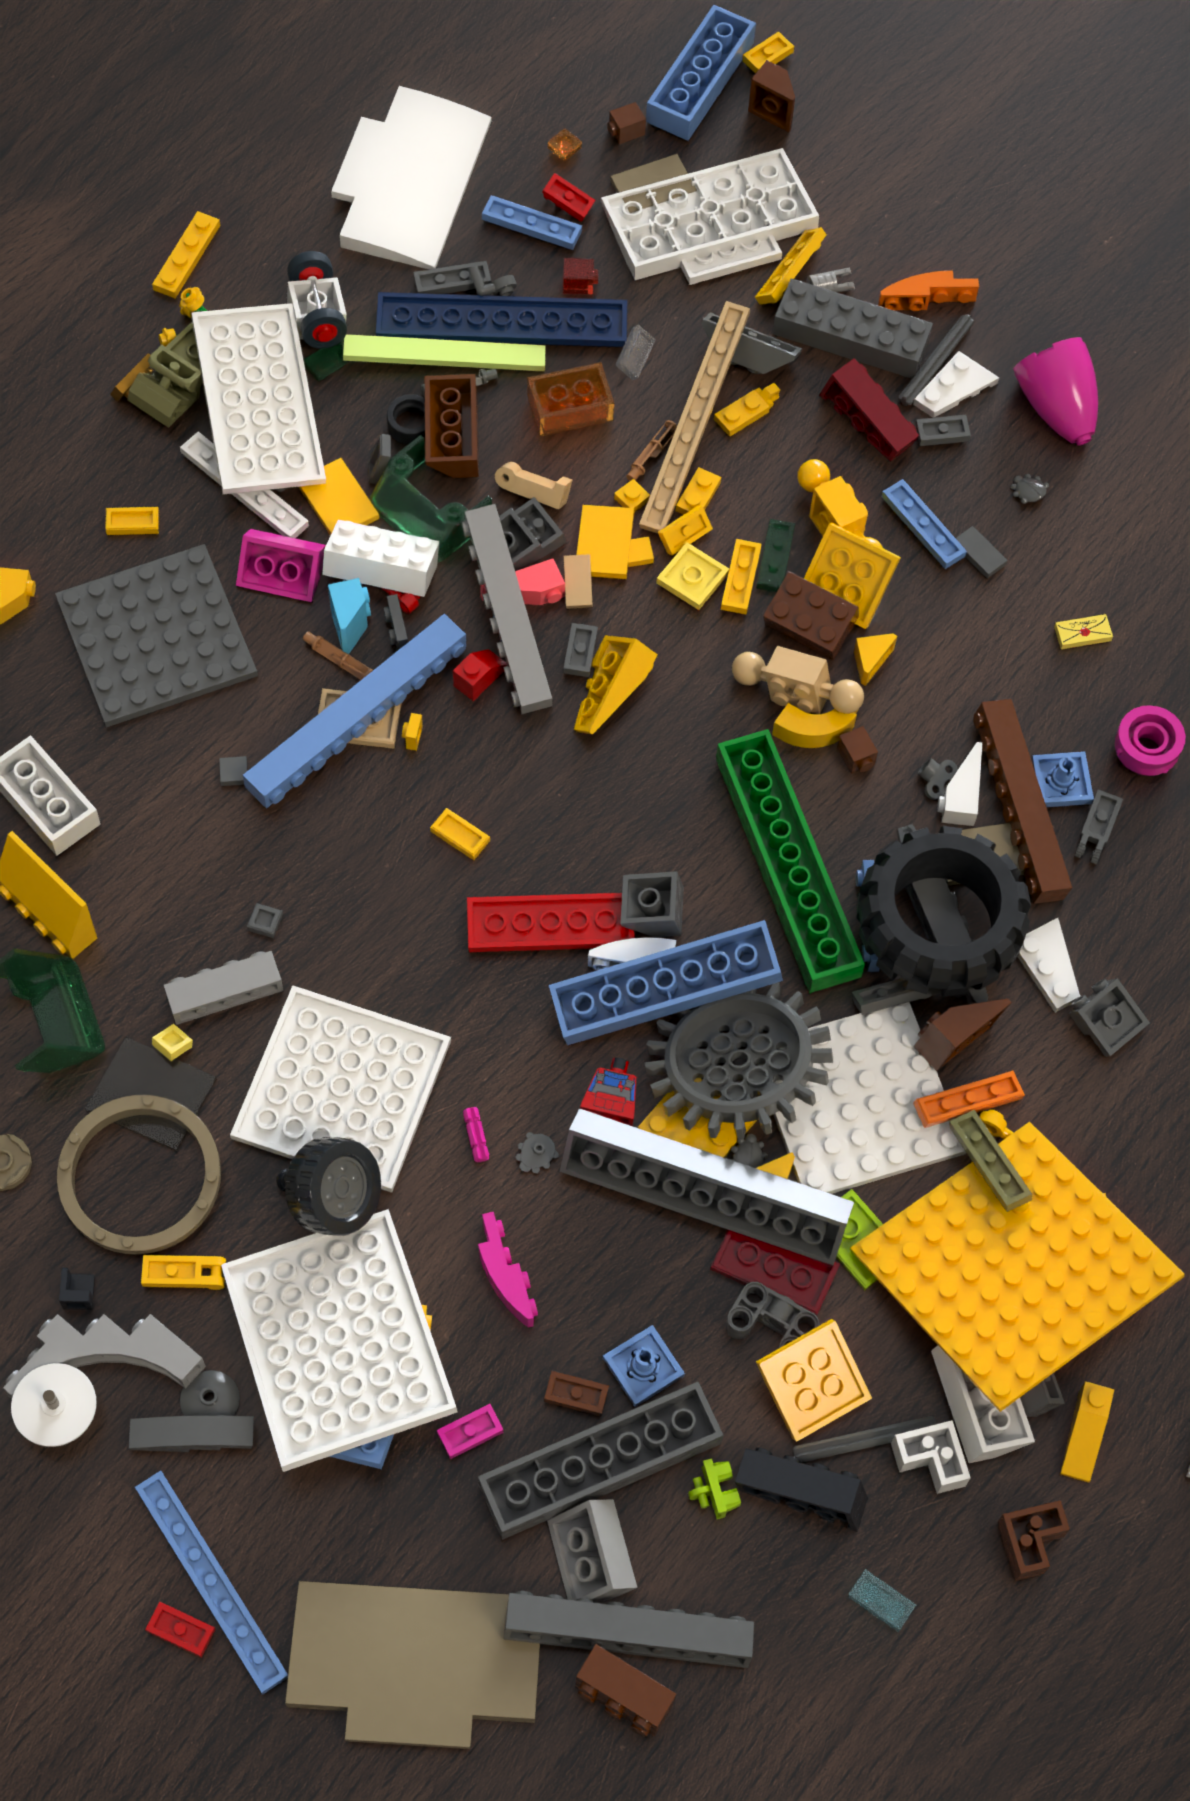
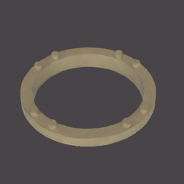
M132 1095L118 1098L99 1106L86 1115L67 1138L62 1148L57 1168V1185L60 1200L74 1226L93 1243L105 1249L123 1254L158 1252L186 1239L209 1215L216 1201L221 1181L220 1157L214 1139L206 1125L185 1106L170 1099L152 1095ZM137 1115L163 1117L185 1128L201 1147L205 1160V1179L198 1200L189 1213L178 1223L153 1235L141 1237L122 1236L99 1227L82 1211L75 1192L76 1167L84 1148L99 1131L120 1119Z

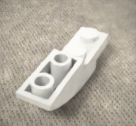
M632 938L607 943L589 950L588 967H593L597 971L676 947V940Z

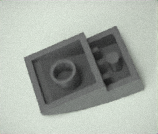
M535 497L515 511L511 507L499 516L515 571L536 562L567 543L563 532Z

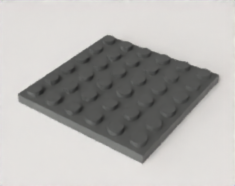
M205 544L55 593L106 728L258 676L255 664Z

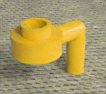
M989 1110L981 1112L979 1117L992 1136L1005 1139L1014 1133L1006 1127L1007 1122L998 1111Z

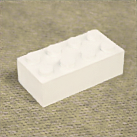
M338 520L324 549L323 575L344 580L359 578L362 584L425 597L437 568L439 541L380 529L375 526L361 525L351 521Z
M31 735L0 757V792L56 856L100 825L95 807Z

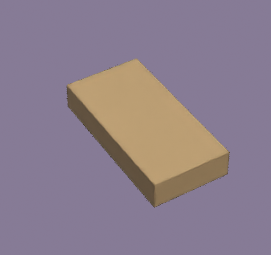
M590 554L564 556L566 608L593 607Z

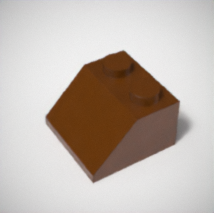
M766 60L751 79L748 112L789 132L792 127L795 94L788 71Z

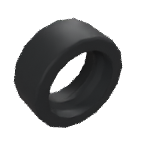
M404 395L396 398L387 410V426L391 437L405 445H417L425 442V423L415 429H407L396 423V418L406 411H416L425 416V398L418 395Z

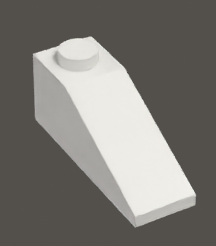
M977 742L948 784L944 796H939L938 812H942L941 823L974 826L978 815L981 742Z

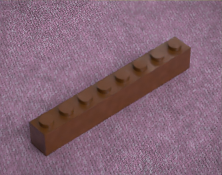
M1012 699L982 702L974 714L973 722L974 726L979 730L982 750L986 752L988 758L989 773L994 777L996 795L1001 800L1003 806V818L1005 822L1010 823L1012 828L1010 839L1012 845L1018 847L1020 853L1018 865L1021 870H1025V884L1028 887V892L1031 894L1033 904L1064 900L1072 889V885Z

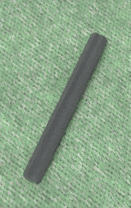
M962 315L905 387L898 397L902 405L907 406L914 402V399L924 389L972 327L974 321L970 318V315Z
M928 1416L802 1444L793 1448V1456L802 1463L892 1442L897 1434L936 1425L937 1423L934 1416Z

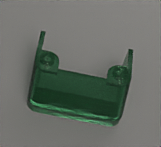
M420 435L389 460L370 495V502L379 513V516L397 532L439 541L438 562H441L470 539L465 537L461 523L465 521V511L469 510L457 502L449 503L439 510L406 480L418 466L425 462L424 438ZM487 496L471 510L492 505V498Z
M13 948L0 959V978L8 980L10 991L14 996L30 1000L44 1044L15 1065L16 1070L52 1073L93 1059L105 1050V1043L80 969L72 958L64 955Z

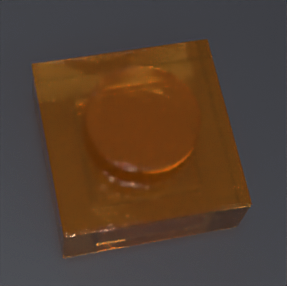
M564 128L548 141V148L562 160L566 161L582 148V141Z

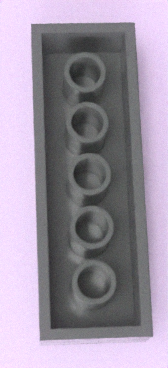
M791 278L775 315L773 335L845 358H855L858 362L912 379L919 369L928 346L933 323Z

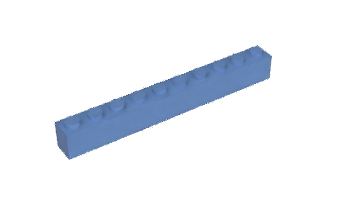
M443 614L243 774L245 788L265 808L280 802L287 791L292 787L301 785L308 774L313 770L321 769L329 757L342 752L349 741L354 737H360L374 721H380L391 707L400 705L405 700L407 694L414 689L421 688L425 684L426 679L433 673L437 674L442 671L449 660L453 657H459L466 649V633L447 615Z

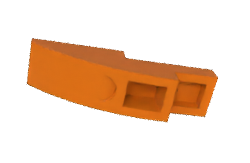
M937 271L915 275L900 280L880 291L878 306L893 311L927 310L929 302H976L979 281L978 279H954L953 271Z

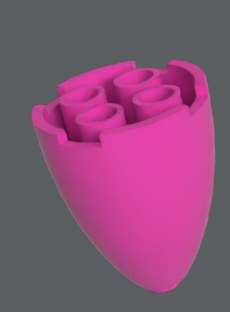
M1069 338L1053 343L1051 348L1045 349L1038 354L1032 353L1017 363L1013 370L1020 387L1032 407L1048 426L1070 443H1077L1078 446L1091 441V436L1095 433L1098 417V389L1092 359L1082 338Z

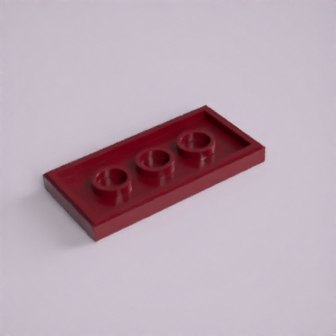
M727 1230L710 1270L745 1286L750 1282L762 1283L773 1291L790 1298L796 1304L817 1316L840 1263L834 1262V1265H830Z

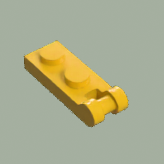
M143 1255L141 1284L142 1287L224 1289L225 1278L222 1277L221 1265L226 1263V1258L218 1256ZM202 1268L211 1269V1275L202 1276Z

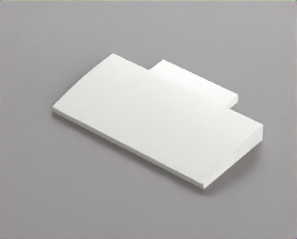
M402 86L398 87L385 122L361 117L331 191L332 198L352 202L340 233L341 248L429 270L436 269L491 124V117L444 98Z
M783 148L601 197L604 211L634 280L681 268L689 285L781 260L782 251L776 241L803 234L805 230L818 228L819 214ZM689 179L692 180V186H695L697 191L689 194L683 189H673L669 193L668 201L657 204L654 198L656 192H651L653 189ZM648 191L646 198H651L653 206L642 209L640 203L636 201L624 203L622 198ZM674 194H682L680 197L671 198ZM628 207H637L639 211L629 213Z

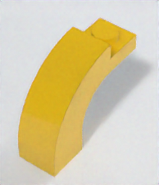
M788 703L774 722L772 735L788 744L803 748L828 746L838 742L840 735L850 732L854 728L857 711L844 714L833 709L824 714H809Z

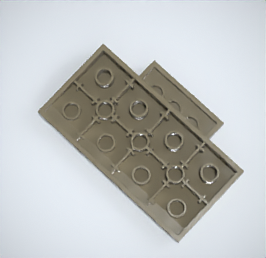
M299 1581L285 1704L288 1708L347 1711L345 1741L470 1749L473 1719L535 1723L540 1644L504 1640L509 1594Z

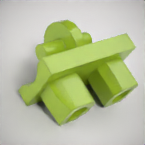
M712 1458L704 1460V1466L701 1469L706 1486L703 1485L701 1477L694 1478L695 1489L688 1492L689 1499H699L701 1509L710 1506L707 1496H710L716 1519L725 1518L728 1511L741 1505L737 1488L722 1492L719 1485L720 1482L733 1478L729 1461L713 1463Z

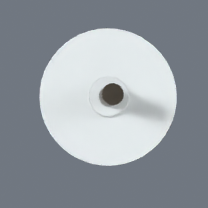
M60 1363L43 1365L29 1372L16 1387L11 1403L12 1418L19 1432L32 1443L46 1447L65 1445L80 1437L90 1426L96 1411V1394L88 1377L77 1368Z

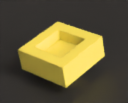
M175 1024L152 1037V1045L170 1061L192 1048L193 1040Z

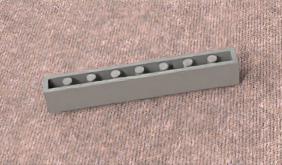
M492 504L465 511V521L461 522L465 537L470 536L472 545L468 546L472 561L477 560L479 569L475 570L479 585L484 584L486 593L482 594L486 610L491 609L493 618H489L493 634L498 633L500 642L496 643L500 658L505 657L507 667L503 668L507 683L512 682L515 690L511 692L514 707L519 706L521 714L551 707L552 695L496 505Z

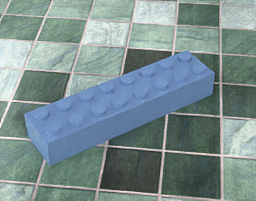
M763 920L549 985L563 1038L567 1045H571L781 982L783 978L766 921Z

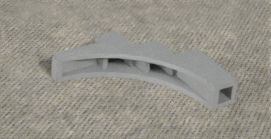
M57 1314L53 1319H48L44 1322L39 1330L37 1337L43 1346L31 1352L27 1358V1363L19 1371H14L7 1378L3 1389L12 1399L16 1387L29 1372L40 1366L53 1363L66 1364L75 1368L96 1363H127L147 1367L166 1375L186 1389L206 1366L201 1356L151 1314L134 1325L130 1336L105 1314L99 1320L94 1319L87 1326L84 1336Z

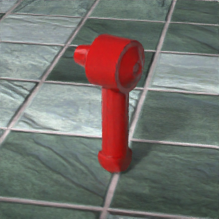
M381 588L389 595L397 594L400 609L405 614L409 615L419 606V598L421 596Z

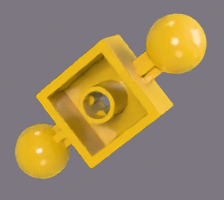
M811 459L804 462L798 470L797 479L804 490L813 492L809 517L821 535H824L829 523L832 522L882 547L878 540L864 536L868 512L865 505L859 503L856 499L851 485L846 484L841 476L830 481L829 468L820 460Z

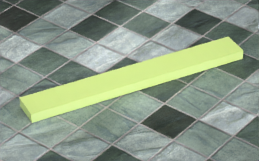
M346 335L344 338L343 360L545 371V345Z

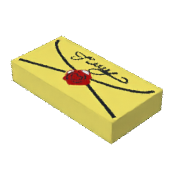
M1106 614L1056 622L1054 626L1061 649L1109 642L1113 638Z

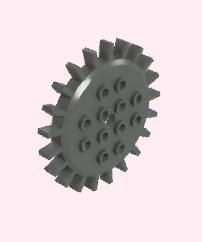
M780 982L771 985L766 996L756 994L757 990L754 989L697 1006L691 1011L687 1009L675 1013L676 1016L681 1019L677 1025L659 1019L656 1023L658 1032L669 1037L668 1042L648 1040L647 1047L649 1055L665 1056V1060L646 1062L645 1068L648 1077L667 1075L668 1078L650 1084L654 1099L673 1091L675 1095L663 1103L665 1114L670 1117L683 1106H686L689 1111L683 1118L685 1129L690 1131L701 1117L710 1119L708 1122L710 1138L717 1137L722 1122L734 1123V1131L738 1140L744 1139L746 1132L745 1122L759 1120L760 1127L766 1135L772 1133V1124L769 1116L778 1111L791 1123L795 1122V1110L790 1104L795 1098L811 1106L816 1103L815 1093L805 1087L807 1082L810 1081L822 1085H827L829 1082L827 1071L813 1068V1063H833L832 1048H812V1045L831 1041L828 1026L811 1031L808 1030L809 1026L821 1020L820 1011L817 1006L799 1016L796 1011L804 1004L802 993L797 991L786 1003L778 1000L781 996ZM763 1031L768 1032L767 1034H760ZM741 1047H746L745 1050H739ZM737 1058L747 1059V1062L743 1065L737 1066L733 1064V1061ZM719 1063H725L723 1066H717ZM696 1078L703 1079L701 1082H694ZM777 1080H781V1081H782V1082L779 1083V1084L774 1083V1082L777 1081ZM714 1096H721L719 1099H713Z

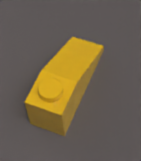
M1087 1381L1080 1388L1061 1467V1475L1090 1482L1107 1424L1114 1389Z

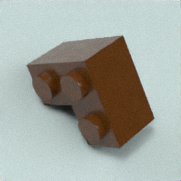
M1061 1500L1005 1513L997 1522L1015 1581L1042 1575L1050 1567L1043 1542L1064 1538L1070 1530Z

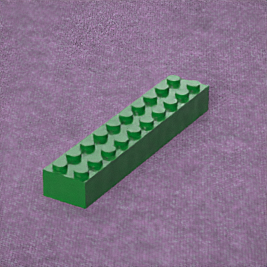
M769 729L718 743L716 761L809 993L861 978L865 963Z

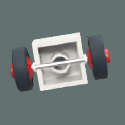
M317 251L300 253L289 262L287 269L290 281L288 282L287 304L293 303L299 339H304L308 345L314 348L335 346L345 338L347 333L346 310L338 278H332V264L325 254Z

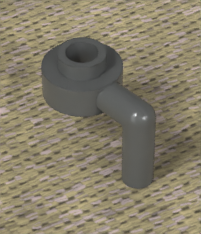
M478 266L468 269L476 292L480 296L492 293L494 295L510 296L517 287L513 275L502 276L492 283L484 285Z

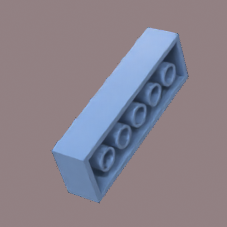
M713 5L648 100L646 122L688 141L741 63L743 54L748 52L753 45L756 23Z

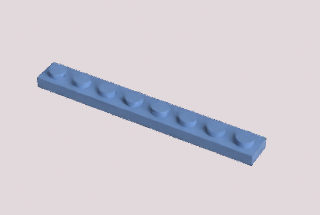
M162 1471L135 1487L136 1491L262 1695L287 1679L288 1674Z

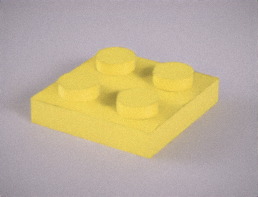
M686 542L657 577L656 583L700 610L728 576L729 568Z

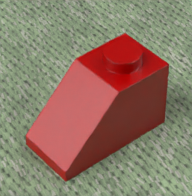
M489 649L470 653L453 670V686L474 701L504 672L503 667H507V663Z

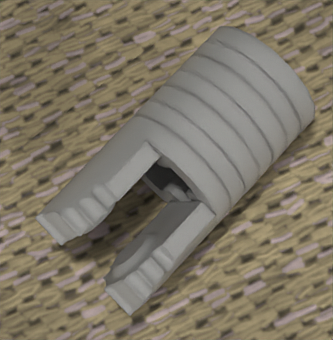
M850 268L809 275L807 277L808 284L838 293L855 289L853 282L837 285L836 278L846 277L851 274Z

